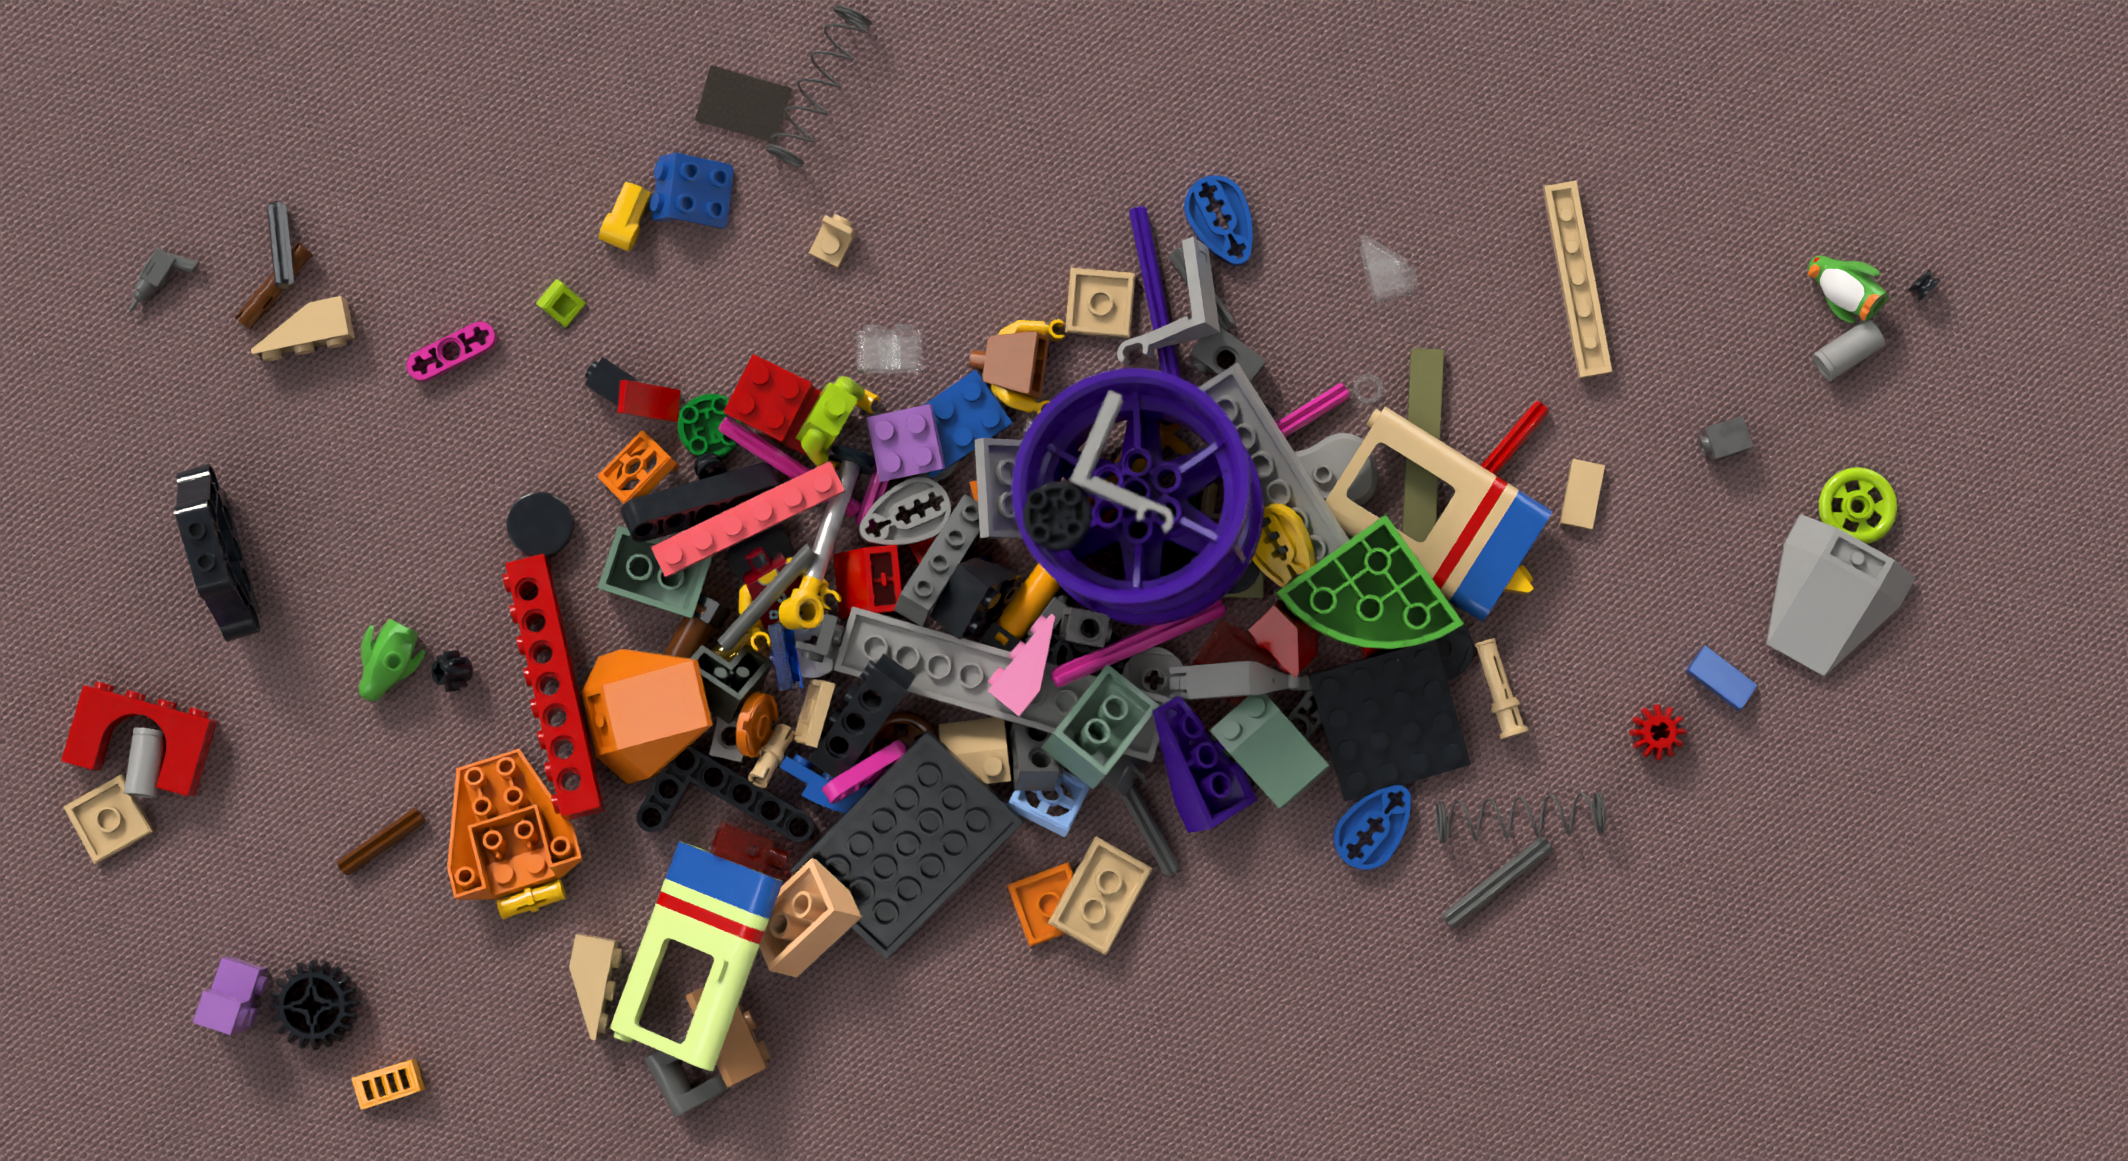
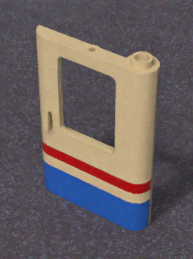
M1386 406L1382 412L1375 409L1366 423V426L1371 428L1325 502L1349 539L1379 519L1347 497V490L1375 446L1379 443L1386 444L1451 485L1455 493L1424 542H1417L1398 529L1396 530L1444 597L1452 604L1483 622L1553 511Z

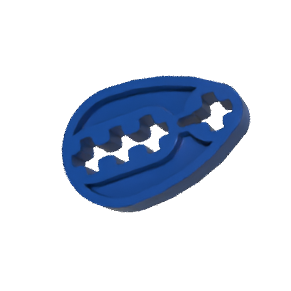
M1218 175L1201 178L1187 192L1184 202L1185 219L1197 239L1206 245L1215 257L1231 266H1241L1248 261L1251 255L1253 240L1252 219L1245 196L1241 188L1229 178ZM1207 185L1209 189H1216L1213 193V199L1215 203L1222 202L1224 205L1220 208V214L1223 218L1229 217L1231 219L1227 224L1228 229L1223 230L1221 226H1214L1217 216L1214 211L1207 212L1206 209L1209 208L1210 202L1207 197L1201 198L1199 196L1203 190L1202 186ZM1228 236L1232 238L1238 247L1244 246L1245 249L1241 254L1242 258L1238 259L1235 255L1229 256L1228 252L1231 250V244Z
M1393 785L1377 790L1351 806L1338 820L1333 833V843L1338 856L1346 864L1357 869L1367 870L1377 868L1390 859L1405 833L1410 817L1411 795L1409 791L1401 785ZM1400 791L1403 794L1401 797V801L1404 803L1403 806H1394L1385 814L1384 811L1391 801L1387 797L1390 792L1396 794ZM1380 817L1383 820L1380 824L1383 831L1381 833L1373 832L1370 836L1373 841L1372 845L1364 844L1360 848V852L1363 854L1360 859L1353 857L1350 860L1347 857L1349 854V850L1346 848L1349 843L1356 845L1359 842L1360 838L1356 834L1358 831L1366 832L1369 829L1370 825L1367 823L1369 818L1375 820Z

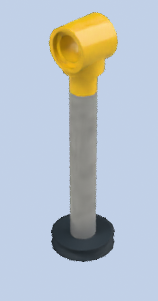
M846 446L831 447L834 455L828 456V459L841 463L837 476L845 492L828 501L813 545V549L818 555L806 567L799 589H793L791 597L786 598L779 607V620L787 629L814 628L823 619L824 610L818 592L858 474H873L874 470L871 466L876 465V461L872 456L860 450ZM800 607H801L802 612H803L802 618L800 617V614H799Z

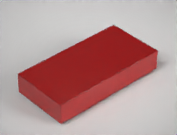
M620 380L617 413L667 422H678L680 389Z

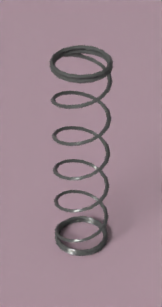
M834 5V12L859 28L833 23L824 26V33L830 42L846 55L829 51H815L810 55L815 67L834 83L812 78H804L797 81L800 92L820 110L803 106H788L784 108L786 118L808 138L786 133H776L771 136L773 144H767V147H765L766 151L774 157L796 167H803V164H805L804 160L794 153L779 147L774 142V137L785 136L808 142H815V139L788 116L787 110L802 109L828 115L827 110L803 91L800 83L802 81H811L837 88L842 87L839 82L818 66L813 56L815 54H828L848 60H855L850 53L839 46L828 35L827 28L835 26L868 33V30L865 28H870V25H872L871 20L865 15L844 5Z
M1595 792L1592 805L1586 794L1579 793L1572 807L1568 829L1558 799L1553 794H1549L1542 806L1537 831L1527 801L1522 796H1518L1512 805L1507 833L1496 803L1491 798H1487L1480 811L1476 835L1469 813L1463 802L1456 800L1453 803L1447 823L1444 802L1437 801V836L1440 843L1447 842L1455 805L1460 803L1466 814L1473 839L1477 841L1486 803L1491 801L1497 812L1503 835L1508 839L1516 803L1519 799H1522L1528 810L1534 833L1539 837L1545 807L1549 798H1554L1557 803L1567 835H1570L1576 804L1580 796H1584L1590 806L1596 832L1603 834L1606 826L1604 798L1601 792Z

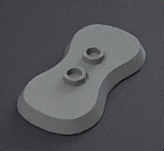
M1338 433L1326 437L1310 448L1294 451L1324 500L1327 499L1363 442V439L1359 436ZM1371 452L1347 490V497L1359 506L1366 503L1376 491L1378 472L1373 452Z

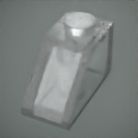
M1361 236L1358 240V246L1373 304L1412 295L1414 286L1418 285L1414 266L1408 267L1406 258L1369 236Z

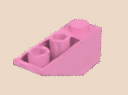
M1052 613L1047 619L1041 615L1029 630L1034 634L1026 644L1020 641L1009 654V657L1013 660L1005 670L999 667L988 680V683L991 685L988 692L1019 717L1041 691L1055 623V616Z

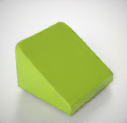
M556 279L536 304L566 328L586 302Z

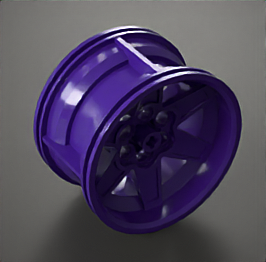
M1116 369L1098 373L1071 385L1052 399L1036 416L1020 444L1015 459L1012 476V503L1015 519L1027 548L1036 561L1072 598L1092 612L1108 615L1111 620L1132 625L1150 626L1177 622L1194 616L1215 604L1235 586L1250 565L1256 552L1263 526L1264 502L1261 482L1255 464L1224 410L1203 390L1175 375L1150 369ZM1112 391L1122 396L1123 404L1114 424L1127 420L1121 460L1113 463L1099 458L1090 480L1094 476L1102 480L1109 476H1117L1119 478L1118 487L1142 498L1146 497L1145 499L1166 508H1176L1177 514L1173 519V526L1165 534L1162 526L1166 522L1160 519L1161 514L1147 511L1144 514V520L1138 523L1136 511L1079 489L1095 500V505L1091 508L1092 524L1087 536L1078 545L1068 550L1051 551L1044 549L1031 539L1024 526L1023 510L1027 497L1031 491L1051 482H1061L1062 478L1071 484V477L1082 454V451L1078 449L1088 440L1108 392ZM1159 420L1172 422L1188 429L1208 446L1168 462L1164 461ZM1141 458L1146 459L1148 464L1144 471L1140 473L1132 471L1131 468L1134 461ZM1173 474L1177 477L1175 485L1167 489L1160 486V481L1165 475ZM1223 476L1224 505L1219 524L1217 525L1189 504V499ZM1117 509L1119 511L1117 520L1112 523L1103 522V515L1107 510ZM1140 524L1146 525L1148 531L1143 538H1132V530L1135 526ZM1166 541L1199 554L1182 569L1161 578L1163 547ZM1119 542L1121 543L1126 581L1115 580L1098 574L1080 561Z

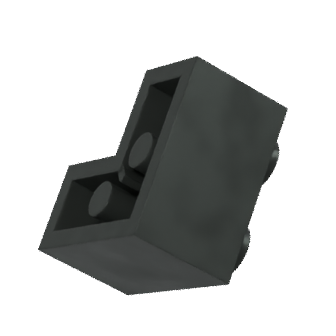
M747 644L730 663L703 645L690 658L698 660L709 711L728 724L740 713L747 698L752 693L761 689L773 664V661L754 651Z

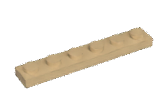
M1577 181L1544 186L1543 193L1578 379L1609 374L1612 372Z

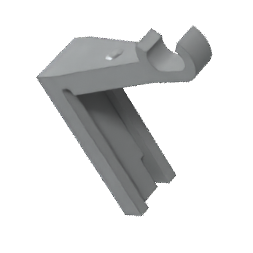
M1195 237L1182 240L1192 318L1190 319V317L1186 316L1147 334L1122 342L1118 348L1117 356L1119 361L1127 367L1131 362L1129 354L1132 350L1143 347L1142 352L1153 358L1154 349L1220 333L1209 249Z
M1109 391L1071 477V485L1136 511L1138 523L1144 520V514L1147 511H1154L1165 516L1167 520L1162 527L1166 534L1173 526V515L1168 508L1095 476L1090 480L1123 404L1121 395Z
M1255 661L1169 667L1170 674H1186V676L1170 677V691H1187L1186 693L1170 694L1171 699L1179 695L1185 701L1260 695L1278 690H1311L1308 676H1296L1294 678L1292 675H1286Z

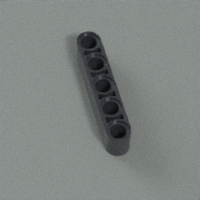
M758 463L631 499L622 506L620 513L631 538L636 542H645L687 530L781 484L770 464Z

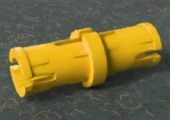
M558 879L535 888L530 886L524 888V891L518 894L497 899V907L501 918L504 920L527 911L533 913L539 911V907L565 900L566 893L562 881Z

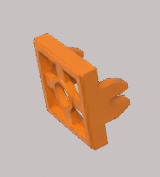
M642 430L597 477L625 504L631 499L648 495L671 470L676 472L680 465ZM656 455L657 464L647 473V463ZM641 462L637 471L629 474L632 465ZM640 480L632 490H622L629 481Z

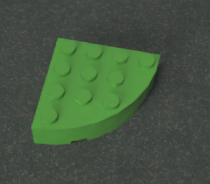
M1386 515L1379 518L1274 593L1293 615L1313 630L1335 641L1363 648L1392 649L1415 646L1440 638L1464 624Z

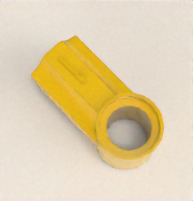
M625 182L612 213H608L602 223L598 239L630 252L640 231L639 223L652 193L638 185Z

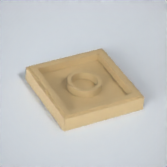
M1071 268L1065 334L1130 339L1135 273Z
M818 679L810 680L796 726L794 742L817 748L835 688L834 683Z
M123 774L63 806L94 864L104 861L155 832L136 796L124 794L126 777Z

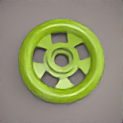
M1861 467L1848 468L1832 476L1823 487L1819 498V514L1823 523L1834 526L1865 544H1871L1881 539L1891 529L1897 514V499L1889 482L1877 472ZM1858 480L1860 490L1847 493L1845 483ZM1876 487L1883 498L1876 504L1868 494V491ZM1833 498L1842 499L1841 513L1832 512ZM1854 501H1859L1862 504L1860 513L1853 511L1852 503ZM1875 511L1882 518L1873 528L1866 520ZM1845 519L1858 523L1856 532L1843 528Z

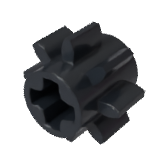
M459 650L444 651V655H437V661L432 665V678L438 686L445 685V692L460 691L461 687L468 686L467 681H470L472 678L473 666L466 656L460 657Z

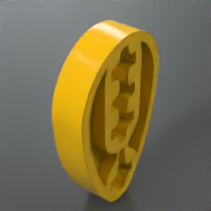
M1272 503L1264 505L1263 518L1269 517L1271 523L1262 526L1261 537L1252 560L1268 578L1283 588L1294 580L1297 574H1302L1315 565L1316 558L1311 538L1300 516L1288 506ZM1271 531H1278L1280 537L1277 540L1271 541L1268 535ZM1286 545L1288 547V551L1286 553L1279 554L1277 552V549L1280 546Z

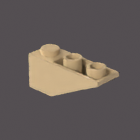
M342 296L309 302L251 349L252 354L258 358H263L264 362L282 359L283 353L295 351V355H304L314 352V347L327 344V348H338L347 345L346 340L355 339L348 301Z
M576 934L569 968L590 1039L597 1040L600 1038L601 1033L606 1034L610 1015L605 1014L607 1000L612 1001L614 997L616 982L611 981L613 968H619L622 949L617 948L619 942L617 940Z

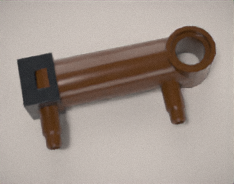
M700 594L693 619L684 616L663 655L690 659L702 645L706 646L715 628L721 630L731 610Z

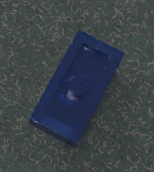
M782 623L768 625L772 645L770 661L773 668L776 669L779 691L803 688L798 653L795 647L794 630L787 629Z

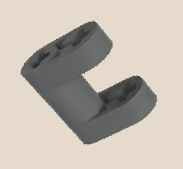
M686 1036L676 1042L679 1044L683 1043ZM660 1050L644 1058L674 1117L687 1112L730 1088V1086H726L721 1074L693 1088L678 1058Z

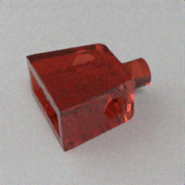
M720 820L709 850L715 856L763 872L765 865L782 871L789 852L772 847L774 840L722 820ZM751 844L759 846V851L755 856L747 854V848Z

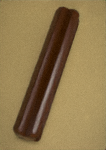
M413 808L337 861L341 872L344 875H350L425 823L423 814L419 809Z

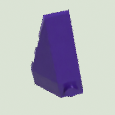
M1180 695L1152 710L1174 803L1188 833L1212 829L1257 801L1244 770L1238 763H1232L1223 752L1225 748L1218 740L1214 741L1204 730V723Z

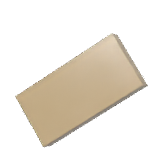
M1577 459L1571 460L1559 524L1588 530L1593 529L1605 465Z

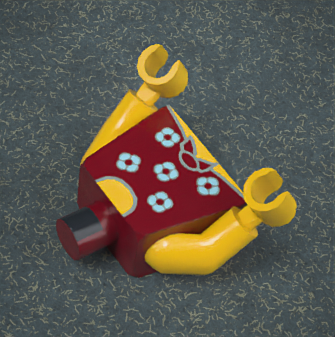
M762 547L755 548L746 555V559L752 569L742 576L745 584L739 590L740 615L793 557L787 558L781 552L769 558ZM805 569L748 631V633H752L751 646L754 651L758 652L755 641L760 637L767 640L770 648V637L765 632H762L761 629L764 628L767 632L781 623L778 615L779 607L786 598L791 597L793 589H799ZM823 577L818 594L821 595L823 607L832 610L826 603L827 596L834 594L839 602L842 601V597L838 592L827 588L829 584Z

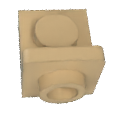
M834 214L833 218L825 215L822 220L823 225L809 251V255L839 269L856 233L850 227L852 222L836 214Z

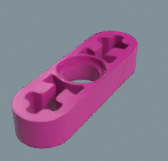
M485 322L472 323L411 354L406 364L407 371L418 381H430L493 349L497 342V334ZM479 329L484 333L489 332V335L485 338L486 344L481 345L479 342H474L469 345L473 349L470 353H468L465 343L460 340L463 336H465L468 342L477 337L476 331ZM449 343H457L461 349L460 356L453 361L446 360L443 356V349ZM436 350L437 358L443 363V366L439 368L438 364L434 362L427 366L428 372L426 374L420 371L415 372L414 368L419 366L417 360L422 358L425 362L434 359L435 357L431 352Z
M901 740L893 742L831 780L823 787V793L831 804L838 803L882 776L907 751V748Z

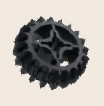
M311 960L308 969L301 962L297 964L298 974L292 969L285 971L289 982L282 978L276 981L277 985L283 990L271 992V996L279 999V1003L270 1004L269 1009H279V1015L274 1016L271 1020L273 1023L283 1022L284 1025L278 1029L280 1035L288 1031L291 1032L287 1042L290 1044L294 1043L300 1037L299 1048H306L309 1041H311L312 1049L318 1050L321 1046V1039L328 1048L333 1046L332 1036L338 1041L345 1039L341 1028L348 1032L353 1030V1025L347 1019H358L359 1017L357 1012L350 1011L351 1007L360 1005V1000H351L350 994L357 993L358 988L352 987L347 989L346 985L351 982L352 977L347 975L340 980L339 976L343 970L340 966L334 968L330 973L331 963L329 961H324L320 970L317 960ZM309 978V986H306L304 997L301 1000L291 1001L295 988L303 980ZM319 978L333 986L339 999L329 998L325 995ZM312 996H314L316 1002L329 1003L330 1005L316 1009L317 1014H315L314 1008L301 1006L300 1004L313 1001ZM332 1009H339L335 1022L328 1029L321 1032V1024L324 1023L326 1012ZM291 1011L301 1012L305 1015L310 1031L304 1029L295 1021Z

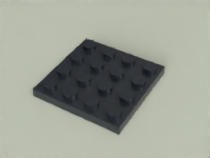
M1435 639L1415 646L1400 647L1308 674L1344 801L1366 796L1393 785L1407 784L1471 765Z

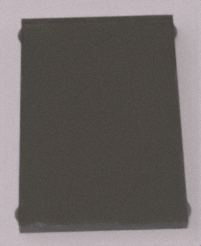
M710 66L695 121L699 124L711 125L772 143L771 136L780 133L785 115L784 108L788 105L792 88L787 85L783 86L722 69L718 66ZM778 136L774 137L775 143H777Z

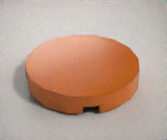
M757 691L752 693L745 701L740 711L736 728V743L740 754L751 758L760 757L758 754L759 750L771 738L774 732L771 729L772 721L777 722L778 719L777 704L773 696Z

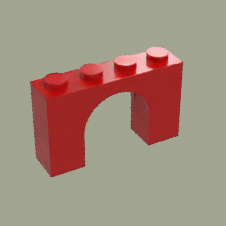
M95 681L94 686L83 685L62 755V762L91 770H102L109 742L116 727L132 716L144 715L154 720L161 727L166 738V754L156 788L196 797L217 725V720L208 718V711L190 707L189 712L177 710L178 703L158 698V702L155 704L145 701L146 694L127 690L126 695L113 692L114 685Z

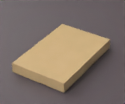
M1095 836L1047 924L1102 955H1107L1153 868Z

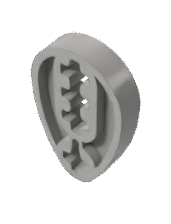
M923 477L908 479L890 489L871 506L860 523L859 534L865 542L881 546L896 544L897 546H905L933 538L939 534L950 517L951 504L949 497L943 487L931 479ZM929 494H933L935 498L941 497L943 500L939 505V511H935L933 507L927 508L924 511L925 517L920 518L918 514H914L909 518V524L905 525L903 520L897 521L895 518L899 514L898 508L903 507L905 511H909L914 507V501L917 500L920 505L925 504L929 501ZM873 520L875 524L886 521L890 522L889 525L884 526L879 531L880 537L875 538L873 533L867 534L865 531L869 527L868 521Z

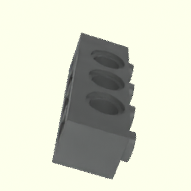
M965 494L963 495L900 593L894 610L920 626L924 625L936 606L957 565L963 563L980 536L979 509L976 500Z

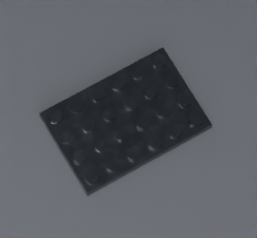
M927 729L791 867L790 871L795 874L811 858L816 859L851 892L862 918L851 928L887 960L1023 824L1024 819Z

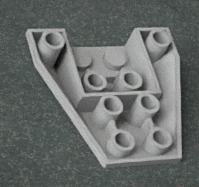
M1800 514L1783 545L1766 645L1824 677L1901 606L1916 578L1894 559L1844 531Z

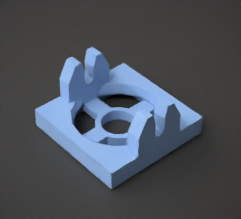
M1063 770L1062 778H1057L1054 789L1058 793V799L1049 800L1043 796L1042 791H1032L1037 794V798L1040 801L1036 809L1028 803L1025 790H1015L1007 805L1019 815L1066 837L1090 787L1077 776ZM1060 784H1063L1068 789L1072 799L1064 795ZM1056 805L1069 810L1060 816L1046 814L1049 807Z

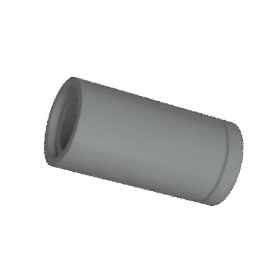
M1869 319L1862 321L1813 353L1812 359L1824 378L1832 381L1884 347L1886 342L1878 327Z
M149 728L133 729L124 794L143 798H157L159 788H156L162 768L166 744L163 731Z

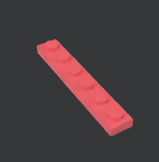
M831 461L668 538L652 546L651 549L664 576L667 578L844 493L845 490Z

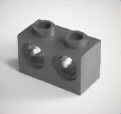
M1013 722L1009 738L1015 790L1054 791L1057 778H1062L1063 765L1041 748L1052 733Z

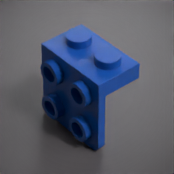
M681 153L659 156V160L654 168L656 187L650 201L651 220L663 223L680 220L715 228H724L728 222L734 172L732 165Z

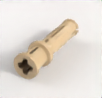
M1495 638L1475 644L1494 704H1491V711L1496 713L1502 731L1499 734L1500 739L1529 731L1528 726L1523 725L1518 709L1520 701L1512 695Z

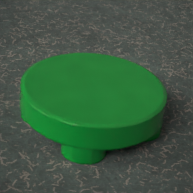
M703 394L690 400L680 410L678 419L680 440L687 450L697 457L706 453H715L720 458H723L733 452L739 445L719 431L720 424L728 416L723 413L729 402V399L725 396Z

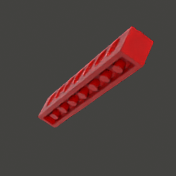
M543 553L505 563L507 573L502 574L506 592H512L514 604L509 605L513 623H518L521 635L516 636L520 655H526L528 667L523 668L527 686L533 687L535 698L530 699L534 718H539L542 730L537 731L541 750H547L549 762L544 763V768L548 781L554 782L556 794L551 795L554 811L556 814L560 813L561 817L566 821L605 812L549 559ZM532 586L538 587L536 598L530 601L524 600L526 589ZM545 618L544 628L541 631L532 632L530 627L533 620ZM544 649H551L552 658L547 663H538V654ZM552 680L559 681L558 691L553 695H546L544 692L546 684ZM557 712H566L567 718L562 726L553 727L551 724L553 715ZM566 743L573 744L574 750L572 755L566 759L559 758L558 751L560 747ZM572 775H579L581 778L579 787L573 791L566 790V780Z

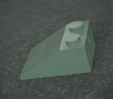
M618 526L598 589L693 619L713 556L666 578L651 549L652 546L664 540L656 538L645 542H636L631 538L627 528Z
M1107 664L1041 748L1094 789L1153 715L1152 710L1159 705Z
M1265 693L1248 696L1210 730L1280 810L1287 806L1330 767Z

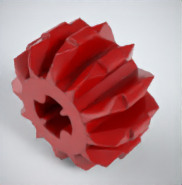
M1660 704L1653 705L1652 714L1646 707L1640 709L1644 720L1639 717H1633L1631 720L1633 724L1639 726V730H1629L1630 736L1639 735L1640 738L1632 744L1633 748L1636 749L1645 745L1642 756L1648 757L1653 750L1655 760L1662 759L1663 751L1668 757L1674 756L1675 753L1671 744L1678 748H1681L1684 744L1676 738V735L1686 734V729H1676L1675 726L1681 723L1683 718L1677 716L1671 720L1673 708L1667 707L1662 714ZM1661 725L1663 729L1660 731H1664V737L1654 740L1652 738L1654 733H1650L1651 727Z

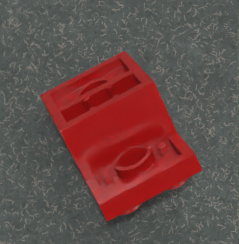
M752 354L723 413L754 428L757 433L809 458L802 448V442L795 439L822 391L815 388L812 382Z

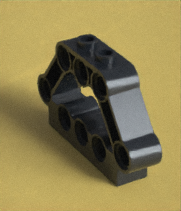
M210 463L177 473V503L174 506V512L193 579L201 599L208 606L220 627L225 641L230 642L259 633L260 623L257 614L261 612L225 490L219 486L216 474Z

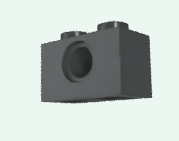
M1220 326V333L1201 338L1190 352L1189 357L1194 360L1191 365L1203 375L1207 376L1210 372L1215 377L1226 370L1218 366L1216 358L1224 353L1231 355L1234 358L1235 364L1238 363L1250 383L1266 362L1265 359Z

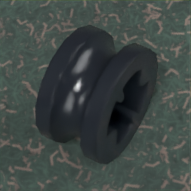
M1930 269L1925 271L1908 288L1910 292L1914 291L1917 293L1919 301L1941 281L1938 277L1933 278L1931 276L1932 271Z
M706 453L695 461L694 472L698 479L701 480L726 473V467L717 454ZM713 465L714 471L707 473L706 468Z

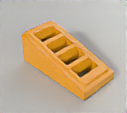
M416 1058L351 1078L361 1110L425 1090ZM405 1069L410 1088H404L399 1070ZM389 1073H393L397 1092H392L387 1075ZM381 1076L386 1093L384 1096H380L376 1077ZM369 1080L374 1099H367L363 1081Z

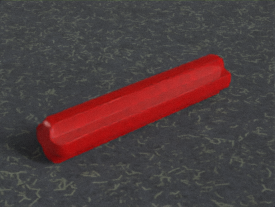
M1535 401L1481 466L1496 475L1549 413L1548 408L1543 403Z

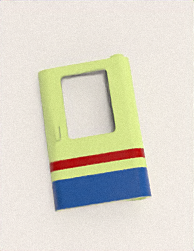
M679 841L610 1025V1029L615 1031L613 1037L632 1043L633 1039L687 1063L713 1071L783 881L723 859L702 848ZM670 939L710 954L714 958L713 966L686 1039L681 1044L639 1026Z

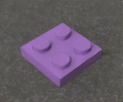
M932 404L866 417L880 482L945 469Z

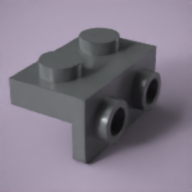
M825 614L816 646L797 641L795 647L802 651L801 656L803 658L822 663L824 657L832 659L835 646H841L846 628L841 626L842 620L838 617Z

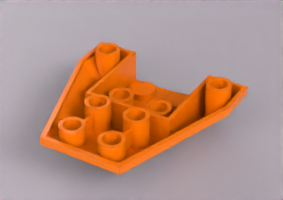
M620 649L597 658L581 692L596 757L627 784L656 776L712 726L698 660Z
M520 749L456 769L447 870L456 900H496L524 891V888L530 886L534 888L556 881L583 860L574 827L570 821L562 818L560 813H555L550 792Z

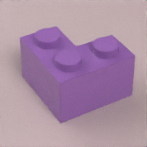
M230 956L222 957L212 988L203 991L192 1023L229 1035L246 1032L247 1027L251 1028L257 1016V1009L254 1008L257 996L263 995L268 983V977H265L267 968Z

